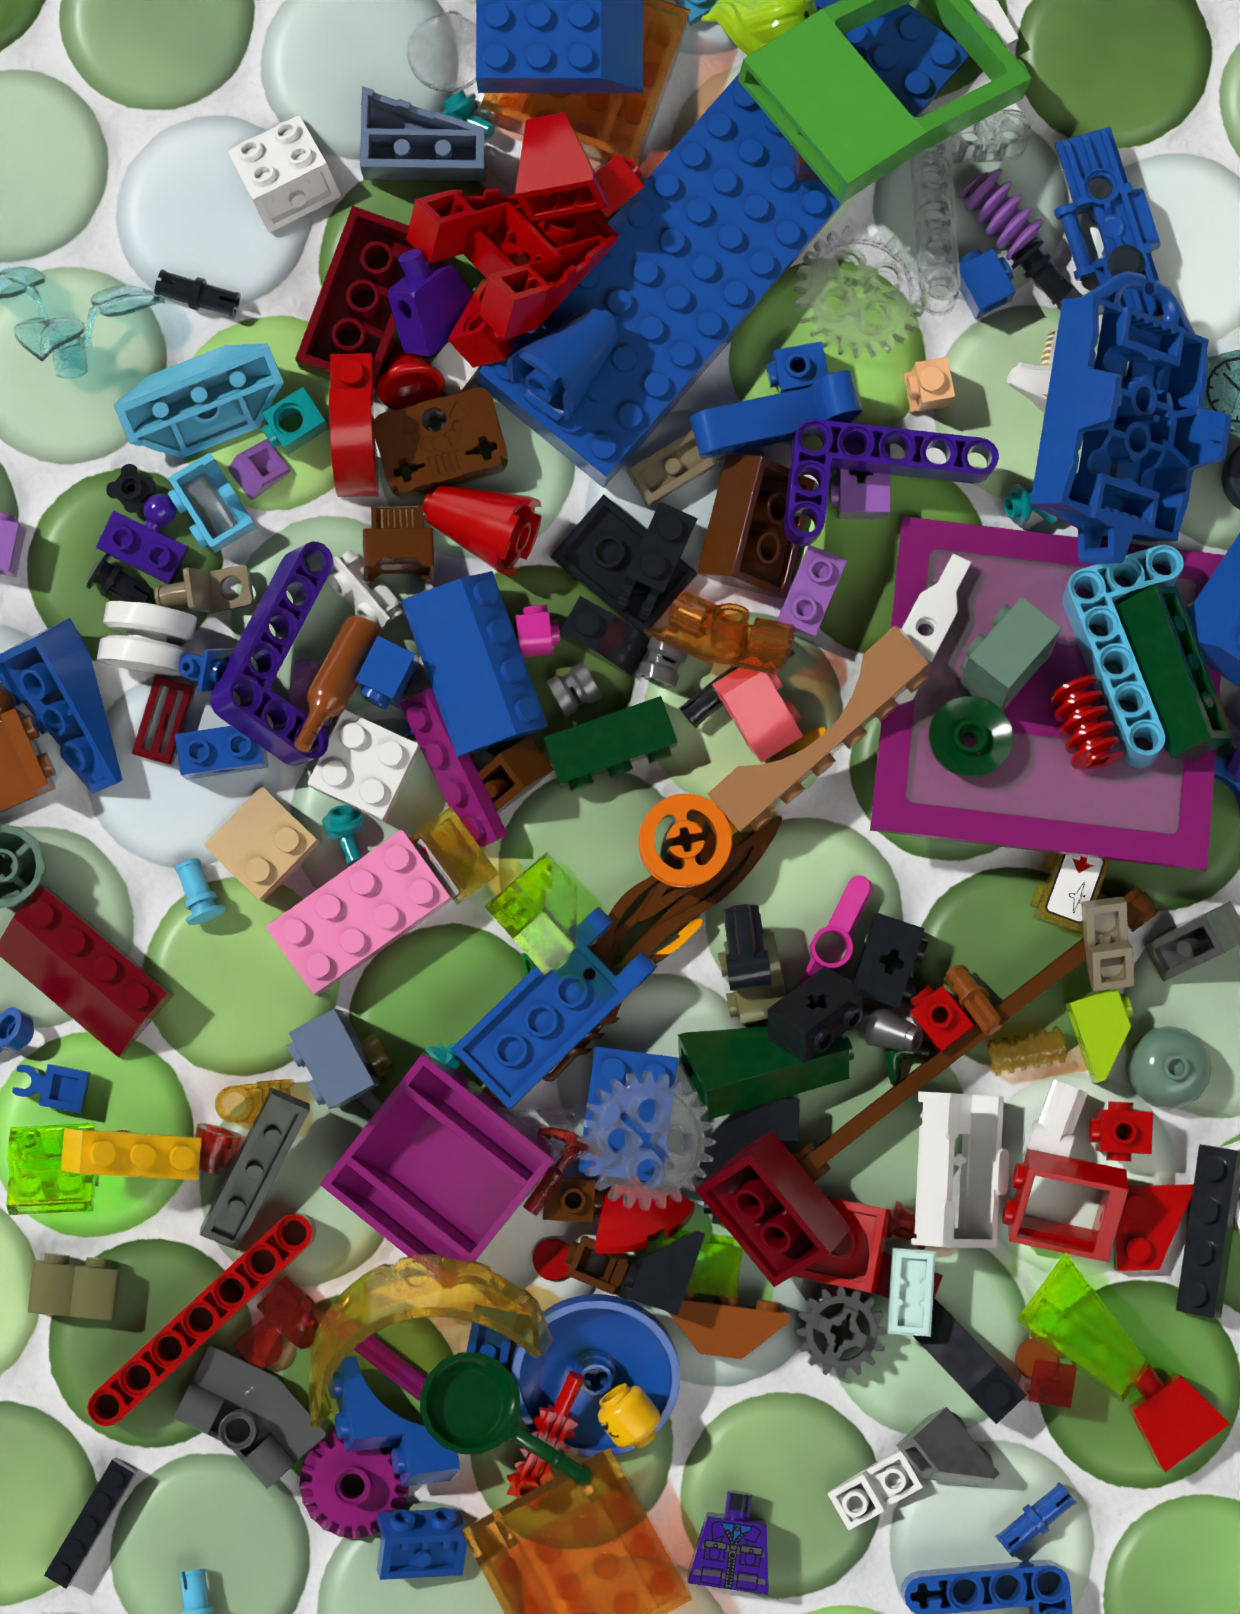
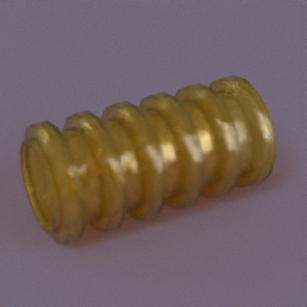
M1058 1026L1052 1027L1051 1032L1040 1029L1039 1034L1036 1035L1032 1031L1027 1032L1026 1037L1015 1034L1012 1040H1008L1006 1036L1001 1037V1042L995 1043L994 1039L988 1040L986 1045L990 1068L996 1077L1001 1076L1002 1071L1006 1070L1008 1074H1013L1016 1068H1020L1021 1071H1027V1066L1031 1065L1034 1069L1040 1068V1063H1045L1047 1066H1052L1055 1060H1058L1060 1064L1065 1063L1067 1058L1064 1036Z

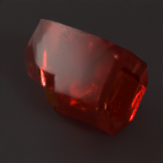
M287 1275L257 1305V1308L290 1342L300 1350L306 1349L317 1340L316 1333L320 1325L313 1313L314 1300Z

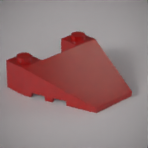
M484 189L483 196H463L462 190H447L415 199L406 240L415 249H421L425 259L430 264L463 254L488 279L479 315L503 340L538 329L610 251L619 238V234L594 210L530 222L516 196L499 195V189Z

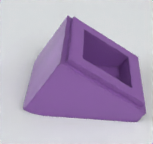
M268 438L238 454L228 468L231 475L251 500L263 494L291 472V469L276 449L273 448Z

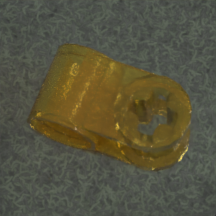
M294 1079L257 1081L256 1084L225 1087L218 1093L215 1099L216 1113L222 1120L229 1123L254 1122L271 1087L291 1095V1087L295 1085ZM232 1092L242 1094L246 1100V1109L241 1115L236 1117L229 1115L224 1109V1100Z

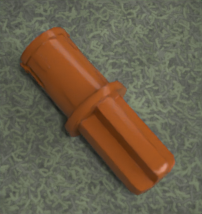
M956 965L946 972L947 977H944V983L957 997L958 1005L962 1011L973 1017L985 1035L991 1036L996 1031L1001 1030L1004 1021L989 1002L990 994L988 990L977 984L966 966Z

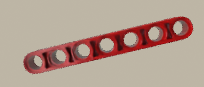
M299 1212L286 1215L280 1219L92 1394L87 1405L88 1415L91 1420L101 1426H111L134 1410L311 1245L316 1235V1227L313 1220L306 1214ZM290 1221H299L306 1228V1237L300 1244L291 1243L285 1236V1228ZM265 1249L274 1255L275 1266L271 1272H261L256 1268L254 1257L257 1251ZM229 1278L238 1279L244 1286V1294L239 1301H231L224 1294L223 1286ZM198 1307L208 1309L213 1316L212 1326L208 1330L199 1329L193 1323V1312ZM166 1336L175 1337L180 1341L182 1351L178 1358L172 1359L164 1355L161 1345ZM135 1365H141L148 1369L151 1379L147 1387H138L132 1382L130 1374ZM103 1395H113L118 1400L119 1411L116 1416H108L101 1411L99 1403Z

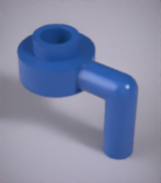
M11 1007L0 1015V1053L4 1049L10 1052H17L30 1043L34 1035V1023L30 1014Z

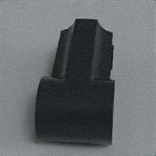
M743 904L723 909L728 954L725 955L730 991L772 986L768 950L764 949L763 929L759 906Z

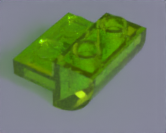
M94 1123L10 1127L7 1164L10 1172L6 1201L9 1215L93 1211L95 1187L99 1186V1175L61 1171L64 1128L95 1130Z

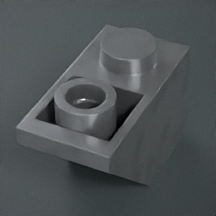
M948 1407L929 1414L896 1445L922 1479L978 1486L994 1480L1000 1475L993 1465L991 1455L983 1447L975 1443L967 1433L964 1421L957 1414L951 1412Z

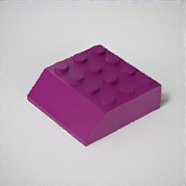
M422 1053L319 1185L452 1291L559 1157L561 1152L466 1075Z

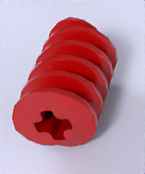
M1087 675L1067 682L1055 690L1048 700L1050 706L1057 709L1054 713V718L1057 723L1063 724L1059 732L1062 738L1069 739L1065 744V749L1069 754L1074 755L1070 763L1077 770L1102 768L1118 761L1124 756V752L1110 751V748L1120 742L1119 737H1105L1104 734L1114 727V723L1112 721L1100 722L1099 720L1101 716L1109 711L1106 705L1094 706V702L1103 696L1102 691H1089L1088 689L1089 686L1098 680L1096 675Z

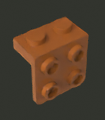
M16 708L0 714L2 722H0V813L56 789L52 776L56 775L53 763L46 752L41 754L35 740L40 737L37 726L30 714L25 716L23 712Z

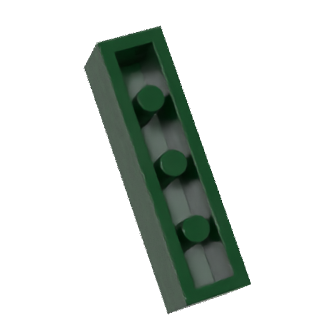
M1153 584L1116 605L1115 607L1164 730L1165 743L1163 747L1169 753L1170 758L1194 760L1233 740L1232 732L1178 587Z

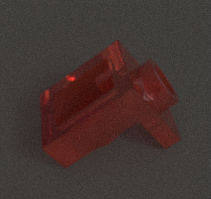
M1040 1359L1035 1360L1031 1383L1025 1384L1024 1392L1027 1396L1023 1400L1071 1408L1077 1368L1074 1365Z

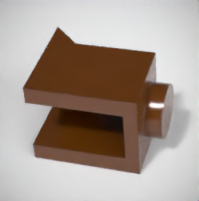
M582 1236L580 1243L573 1241L564 1262L565 1265L570 1266L567 1276L612 1295L619 1294L634 1255L629 1253L603 1254L611 1259L604 1276H600L586 1270L592 1251H595L596 1240L588 1236Z

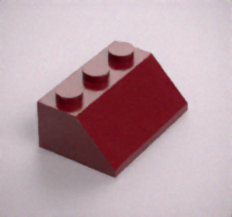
M772 1130L741 1149L695 1189L773 1287L778 1286L831 1254L851 1229L849 1224Z

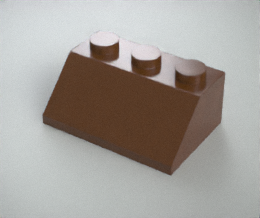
M726 454L697 574L724 585L786 599L799 546L790 542L784 533L789 468L762 456ZM802 475L798 477V484L806 491H813L815 480ZM799 515L794 518L796 528L802 532L807 518L805 515Z

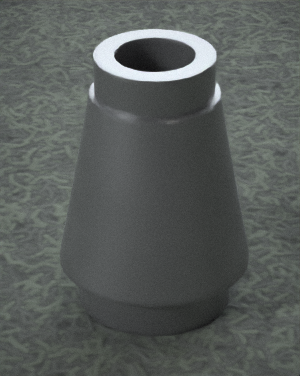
M883 1006L877 1008L868 1007L864 1011L858 1026L859 1037L865 1039L866 1044L869 1046L916 1052L923 1041V1029L916 1027Z

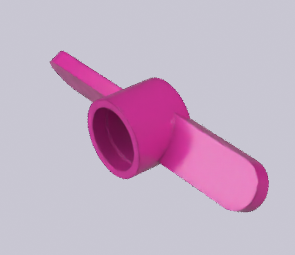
M855 876L848 882L827 927L822 928L812 937L809 946L811 960L798 986L824 966L834 971L835 968L844 965L851 957L853 951L851 935L873 892V885L866 877ZM836 933L843 938L846 944V952L840 961L828 963L818 956L816 943L821 935Z

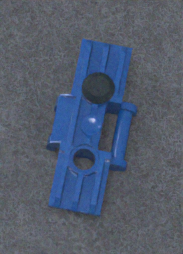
M1111 126L1056 142L1055 147L1073 202L1056 208L1054 213L1056 219H1061L1077 269L1073 272L1075 280L1081 281L1097 277L1100 285L1114 275L1129 271L1143 274L1146 277V283L1150 279L1159 281L1151 255L1152 251L1161 246L1143 188L1132 190L1131 183L1127 180ZM1099 178L1106 180L1111 186L1109 197L1105 199L1093 197L1089 192V183L1092 180ZM1083 213L1088 214L1091 223H1097L1104 246L1101 253L1102 258L1094 260L1093 264L1091 263L1077 215ZM1145 286L1140 291L1128 288L1122 293L1120 299L1121 306H1128L1155 317L1163 315L1160 303L1154 297L1146 294Z

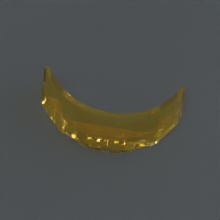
M442 1254L414 1255L400 1258L395 1264L385 1263L368 1271L355 1280L334 1301L323 1317L315 1335L308 1366L310 1428L319 1427L332 1412L326 1388L340 1363L358 1344L375 1332L410 1319L424 1317L457 1318L483 1325L503 1334L536 1358L542 1356L552 1343V1336L538 1301L526 1289H519L504 1277L491 1271L489 1266L471 1259L467 1262L442 1257Z

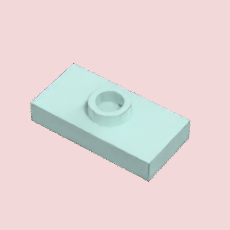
M892 1248L888 1334L931 1337L936 1251Z

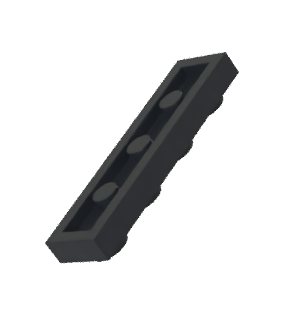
M1199 1144L1176 1311L1209 1318H1221L1240 1188V1150Z

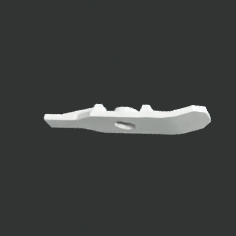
M952 554L938 583L920 593L902 627L905 634L931 663L958 613L956 593L971 565V561ZM928 624L933 628L934 632L930 636H924L918 632V627ZM906 689L895 701L901 705L914 700L918 689L913 693Z

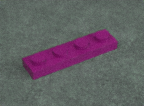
M432 687L400 702L399 705L470 852L507 836L505 827L470 755L456 757Z

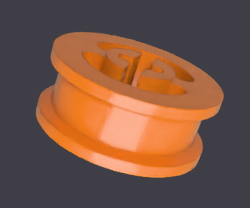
M676 794L658 802L646 815L638 834V851L645 868L658 881L676 888L699 886L713 878L725 865L732 845L731 829L724 813L710 800L695 794ZM693 813L702 817L710 826L714 835V850L709 861L704 865H699L696 863L695 857L702 850L704 840L692 843L689 847V852H684L682 845L669 847L667 853L675 860L681 861L683 865L682 869L678 870L668 866L659 857L654 843L655 831L658 824L664 818L670 817L673 819L674 825L666 834L665 842L677 839L681 830H685L687 837L698 836L703 832L699 825L687 819V814Z

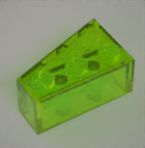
M548 852L484 906L544 975L550 970L562 967L569 960L570 952L577 947V886Z
M1065 1252L1016 1319L1018 1327L1123 1403L1147 1370V1362L1100 1300L1098 1294L1075 1266L1073 1260Z

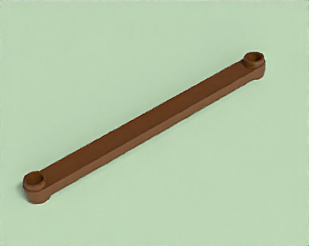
M1138 886L1122 896L1127 902V922L1132 932L1158 913L1154 907V902ZM1084 937L994 1007L1004 1023L1086 959ZM976 1022L973 1023L974 1026L943 1051L936 1052L818 1146L814 1147L809 1142L793 1154L794 1158L814 1182L831 1169L827 1163L831 1158L988 1035L983 1033Z

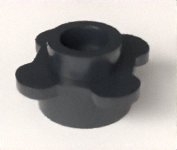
M133 464L124 465L121 468V475L115 482L108 483L106 487L107 495L112 499L117 498L122 502L125 510L129 513L138 512L141 509V505L148 499V496L154 494L156 490L155 482L151 478H144L139 474L138 468ZM129 485L135 486L133 492H128L127 488Z

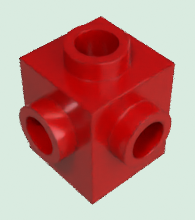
M1108 1101V1110L1097 1109V1117L1090 1118L1089 1142L1096 1143L1095 1151L1106 1152V1160L1131 1162L1132 1153L1152 1154L1153 1112L1133 1111V1102ZM1121 1124L1124 1128V1134L1121 1138H1118L1116 1128Z

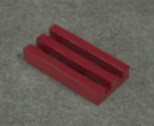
M155 675L131 754L173 766L177 754L175 734L183 733L196 691L195 686ZM165 686L169 688L152 748L147 750L144 747L162 687ZM178 691H182L184 694L166 753L161 754V747Z

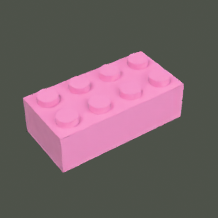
M401 829L265 927L313 995L319 996L453 899L409 837Z

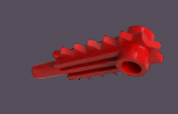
M570 1371L554 1407L552 1405H548L547 1408L539 1407L540 1415L533 1417V1421L538 1429L527 1432L546 1442L556 1450L569 1451V1447L564 1439L576 1436L573 1429L579 1423L572 1418L570 1411L584 1382V1376L578 1372ZM520 1446V1451L525 1458L513 1461L517 1473L507 1475V1479L511 1484L507 1490V1495L517 1497L519 1506L524 1503L537 1505L541 1496L550 1494L545 1483L556 1480V1476L547 1462Z

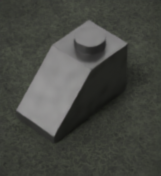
M1229 901L1146 943L1144 946L1163 982L1226 953L1239 945L1240 917L1232 902Z

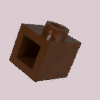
M546 1176L543 1220L593 1223L594 1213L601 1214L604 1189L596 1188V1179Z

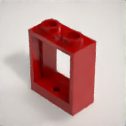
M1027 1149L1024 1163H1016L1012 1188H1017L1014 1200L1007 1199L1003 1210L1002 1224L1008 1225L1009 1242L1108 1262L1129 1190L1126 1169ZM1035 1176L1102 1189L1103 1192L1092 1229L1025 1215Z

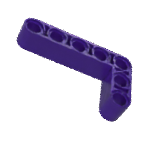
M819 419L807 420L797 429L791 446L784 533L790 542L798 546H808L817 540L826 519L830 468L975 484L985 481L997 466L999 460L998 449L990 440L981 437ZM809 434L816 435L822 441L823 447L815 451L809 450L803 445L802 437ZM847 439L858 440L864 448V453L860 455L849 454L845 450L843 442ZM893 443L899 445L905 452V458L901 460L891 459L885 452V446ZM930 448L940 449L946 457V462L943 464L932 463L926 456V450ZM970 453L981 454L987 461V467L984 469L974 468L970 465L967 455ZM802 475L813 476L817 480L819 488L815 491L802 489L798 484V477ZM799 515L810 517L815 524V529L811 532L798 530L794 524V518Z
M316 541L309 542L288 552L283 557L210 696L211 707L218 717L290 766H298L323 756L329 745L328 735L322 727L309 752H301L296 749L294 743L308 716L269 689L332 570L333 556L325 544ZM304 558L308 561L310 570L306 567ZM287 591L291 594L293 603L288 599ZM269 624L274 628L275 636L271 633ZM251 657L256 661L258 671L253 667ZM233 690L238 694L240 698V705L235 701L233 697ZM267 714L271 717L273 728L267 722Z

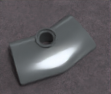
M215 1346L208 1347L197 1373L174 1416V1419L221 1441L227 1448L232 1449L266 1489L280 1479L297 1460L326 1436V1431L280 1379ZM234 1418L244 1419L250 1426L249 1436L245 1439H236L231 1436L228 1431L230 1420Z

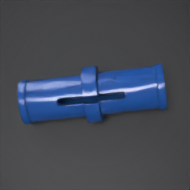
M1058 1482L1052 1490L1033 1506L1027 1504L1023 1507L1024 1513L1002 1532L997 1533L995 1537L1007 1552L1014 1557L1015 1553L1040 1532L1044 1536L1050 1530L1048 1526L1077 1503L1063 1485Z

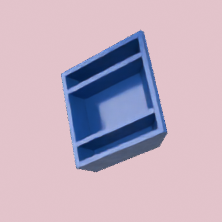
M476 0V83L478 93H643V0Z

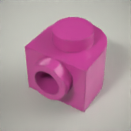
M547 605L524 607L523 615H516L518 644L523 658L552 655L553 646L561 645L558 621H550Z

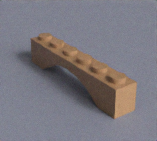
M894 626L863 654L860 676L853 695L840 717L823 736L805 749L782 760L761 765L738 766L707 793L708 796L740 832L748 831L750 828L757 832L774 817L770 810L781 800L787 805L805 789L801 783L808 776L814 773L818 777L836 762L832 756L843 745L850 749L867 734L863 727L872 719L877 717L881 721L892 713L899 705L895 699L906 689L913 693L930 678L926 671L933 664L900 627Z

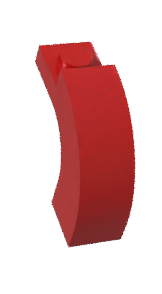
M372 353L330 354V444L333 478L337 496H379V457L374 431Z

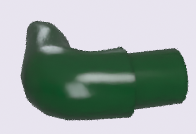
M922 1042L916 1052L891 1048L884 1050V1058L891 1085H896L900 1079L902 1059H929L931 1043Z

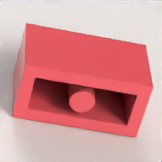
M753 658L712 684L748 748L761 763L803 737L796 724L802 718L789 699L783 702L777 691L783 685L770 665L764 669Z

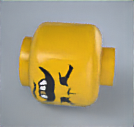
M623 1383L610 1390L600 1399L599 1405L601 1408L597 1416L599 1423L617 1447L626 1448L634 1445L636 1449H640L648 1445L657 1436L654 1429L657 1427L661 1416L659 1410L642 1387H628L626 1383Z

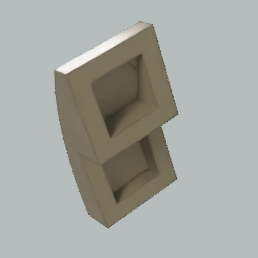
M1123 897L1081 902L1084 944L1091 989L1095 992L1134 986L1133 947L1128 942L1127 902Z

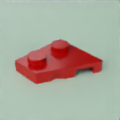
M1194 1184L1128 1186V1194L1114 1239L1115 1271L1160 1269L1190 1202Z

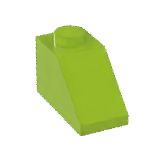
M1118 988L1104 990L1065 1004L1092 1083L1106 1080L1131 1028L1128 1018L1134 1016L1133 1009L1127 994H1120Z

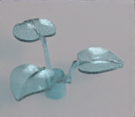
M26 266L0 269V299L15 297L25 292L33 298L40 316L16 324L14 326L16 339L40 361H44L52 353L55 375L60 378H77L88 372L85 349L92 347L91 336L94 322L98 315L102 314L107 317L122 316L159 303H165V298L161 295H155L153 291L142 287L129 285L110 287L97 292L91 297L93 307L89 309L85 327L83 322L72 317L49 319L39 292L35 287L45 282V275L41 271Z

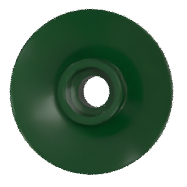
M962 696L948 701L937 710L929 726L928 740L933 756L942 767L955 775L975 778L988 775L1003 765L1012 748L1013 731L1006 714L996 704L981 697ZM971 736L975 739L976 745L974 747H966L963 745L961 738Z

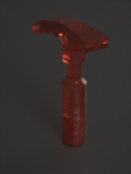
M554 1127L540 1128L538 1130V1134L547 1139L553 1137L565 1142L566 1145L560 1152L562 1156L558 1162L547 1170L534 1189V1192H532L523 1205L526 1210L535 1216L538 1215L543 1205H545L563 1179V1172L570 1161L574 1162L580 1151H586L597 1158L600 1155L601 1151L580 1135Z

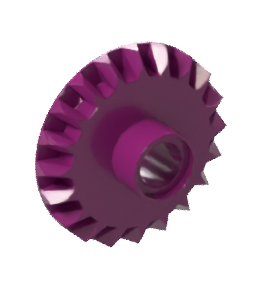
M336 1431L331 1432L320 1440L310 1450L301 1468L299 1487L302 1503L306 1507L310 1518L319 1524L323 1530L331 1532L338 1537L358 1539L373 1536L380 1532L377 1523L378 1513L403 1509L409 1492V1486L402 1487L400 1474H395L392 1468L391 1452L395 1446L346 1452L344 1440L338 1439ZM351 1473L359 1475L365 1484L364 1491L357 1495L346 1492L342 1484L345 1475Z

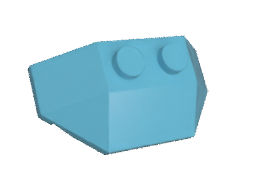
M268 343L224 345L148 375L113 405L130 444L142 445L155 451L184 458L259 428L264 419L262 412L270 408L277 391L279 392L284 382Z

